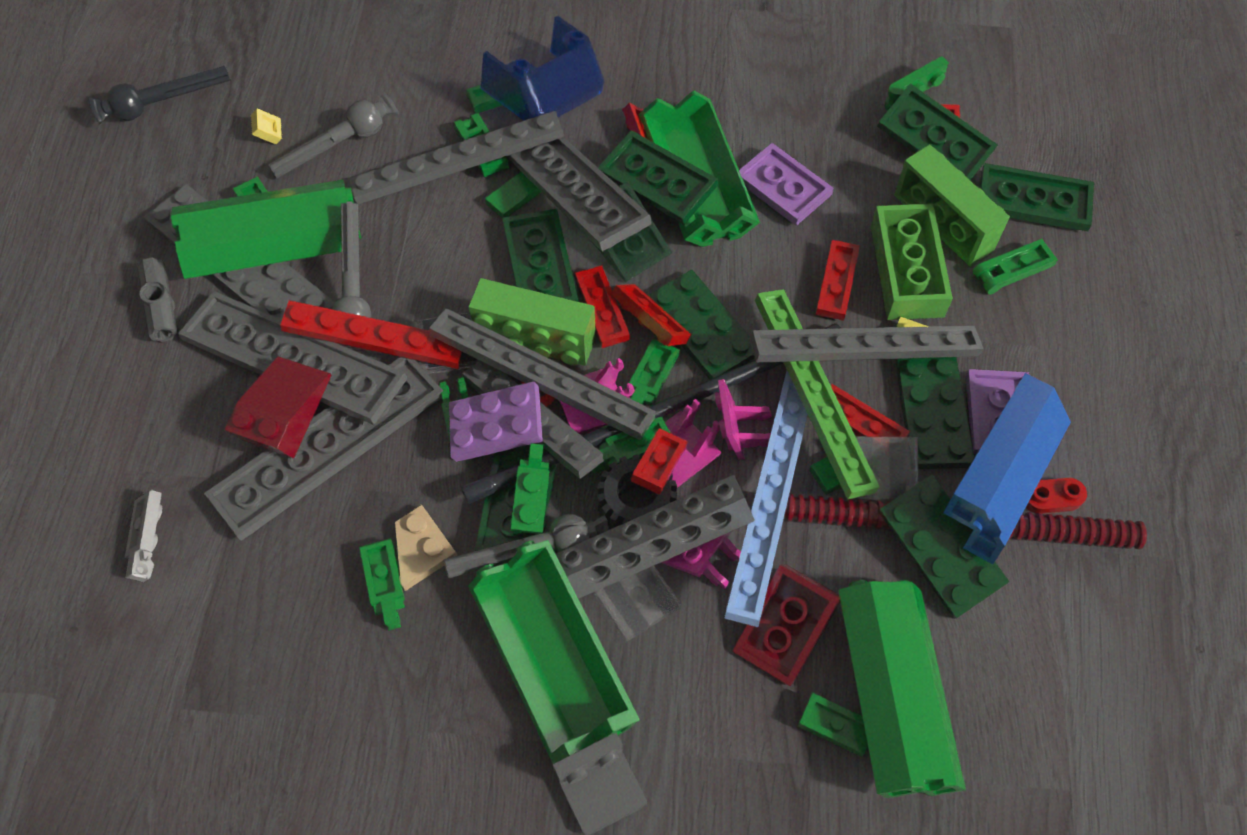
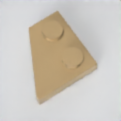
M422 505L395 522L400 580L405 591L443 567L444 559L457 556L453 547Z

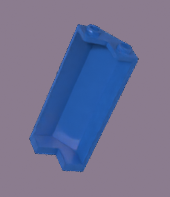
M1027 373L1022 377L944 511V514L973 529L963 548L991 564L995 563L1004 549L1071 423L1055 388Z

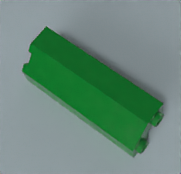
M691 91L675 107L657 98L639 114L648 140L718 179L717 188L686 224L678 222L686 241L705 247L713 245V240L728 237L729 241L736 240L760 223L709 98L697 91Z
M337 180L172 207L171 222L177 235L175 247L184 279L341 252V203L353 202L354 204L351 187L345 188L344 181Z
M532 540L520 545L516 549L517 553L508 563L496 567L494 564H488L480 568L476 572L477 576L468 587L552 763L555 764L616 732L618 736L640 721L550 542L545 540L535 543Z
M857 580L849 583V587L839 589V595L877 794L886 798H893L920 792L930 796H937L966 790L922 591L913 582L909 581L868 582L866 580Z

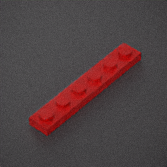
M291 300L288 301L280 324L281 331L455 369H458L462 351L430 336L429 330Z

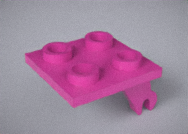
M620 358L616 359L615 365H612L611 361H609L603 369L583 375L628 398L635 392L631 383L627 384L625 390H622L621 386L617 387L616 379L618 373L624 368ZM559 400L568 425L580 435L608 425Z
M718 380L720 392L715 393L717 408L719 411H722L723 420H719L723 439L726 438L729 451L734 450L738 460L745 459L743 448L768 447L771 433H739L737 422L753 419L766 420L772 417L771 411L768 406H736L725 380Z
M696 399L693 400L691 407L687 405L683 412L680 410L665 422L671 434L688 441L685 451L672 472V480H676L677 488L721 455V451L713 444L716 434L720 430L719 422L717 420L714 421L712 428L707 426L703 434L693 425L696 412L701 407V404Z
M729 532L661 563L697 577L703 574L715 586L720 584L725 589L729 584L728 580L715 569L709 560L717 548H719L732 561L737 559L739 562L741 551L728 538L731 533Z

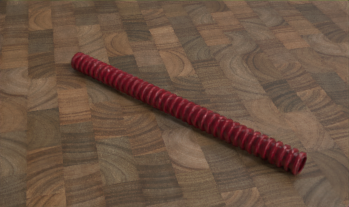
M789 493L784 518H786L787 522L796 519L798 523H801L802 520L811 523L813 520L817 524H821L822 521H825L827 525L835 522L837 526L845 523L848 527L852 524H855L856 527H861L863 524L866 528H871L872 525H875L876 529L885 526L886 530H890V527L878 510L891 501L883 504L880 500L877 503L867 500L865 503L862 499H858L857 502H853V499L843 501L842 497L833 500V497L824 499L823 496H818L817 499H814L813 495L804 498L803 494L794 497L793 494ZM1027 512L1025 515L1022 513L1009 539L1013 536L1015 540H1020L1023 537L1025 541H1030L1033 538L1037 542L1043 539L1045 542L1053 540L1055 543H1061L1063 540L1065 544H1071L1073 541L1076 545H1080L1083 542L1087 546L1093 543L1095 546H1102L1103 544L1105 547H1112L1113 545L1115 548L1124 546L1126 549L1134 547L1140 550L1147 541V529L1142 521L1134 523L1132 520L1124 522L1121 519H1117L1114 522L1109 518L1104 521L1102 518L1094 520L1092 517H1086L1083 519L1081 516L1073 518L1071 515H1067L1065 518L1062 515H1055L1053 517L1052 514H1046L1043 517L1041 513H1036L1033 516L1031 512Z

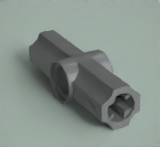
M153 257L144 259L138 265L141 282L139 295L145 307L149 336L153 341L166 342L173 340V337L177 335L174 317L175 302L170 294L166 265L163 260H157Z

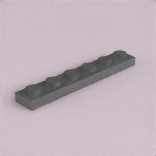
M479 361L462 373L465 382L480 395L519 385L504 372L482 361ZM540 402L543 442L538 444L543 445L547 452L581 479L604 461L603 453Z

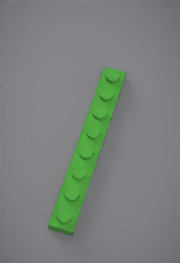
M784 289L757 294L755 303L768 330L803 329ZM819 361L783 362L847 499L875 494L880 486Z

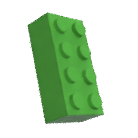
M931 145L926 146L905 160L894 196L904 205L933 204L940 239L970 267L993 252L1010 218L1004 209L995 204L985 195L982 189L975 186L962 171L954 167L942 153L938 152Z
M933 204L877 206L871 224V231L887 320H898L900 317L906 319L944 318L953 297Z
M480 278L469 305L471 321L547 358L559 359L569 365L579 364L586 366L596 338L595 306Z

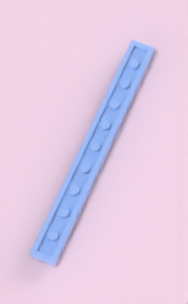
M788 371L786 372L751 510L755 521L747 526L725 614V619L756 627L759 626L808 415Z

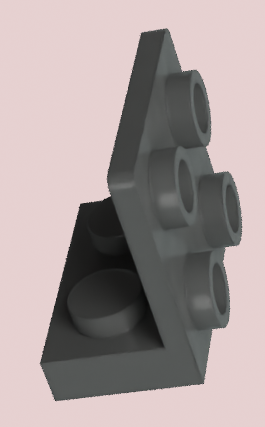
M617 732L553 764L555 775L584 835H592L647 805V800L623 754V744Z

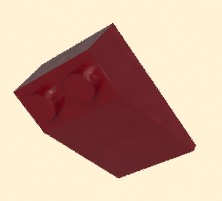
M278 356L238 400L224 430L242 441L294 459L332 375L328 372Z
M787 564L779 565L767 587L759 626L747 624L733 652L791 686L841 602L840 595Z

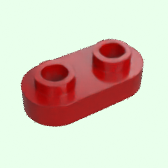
M1074 478L1040 480L1026 509L1035 514L1077 510L1087 499L1086 487L1082 482ZM1067 489H1071L1076 495L1070 494ZM1037 492H1042L1045 498L1039 497Z

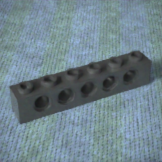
M732 475L557 553L556 556L579 599L755 520L735 475Z

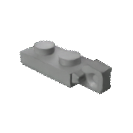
M150 490L134 502L125 558H128L125 578L145 582L151 577L154 563L151 560L153 555L151 552L155 549L158 541L155 531L163 509L162 505H160L162 495L160 492Z

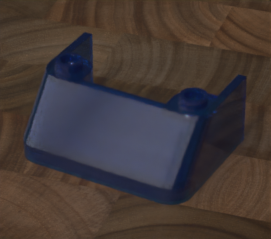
M560 16L554 17L550 52L556 56L555 59L537 68L524 59H518L506 65L486 51L483 53L480 88L525 121L556 111L558 117L564 115L601 94L605 80L589 37Z

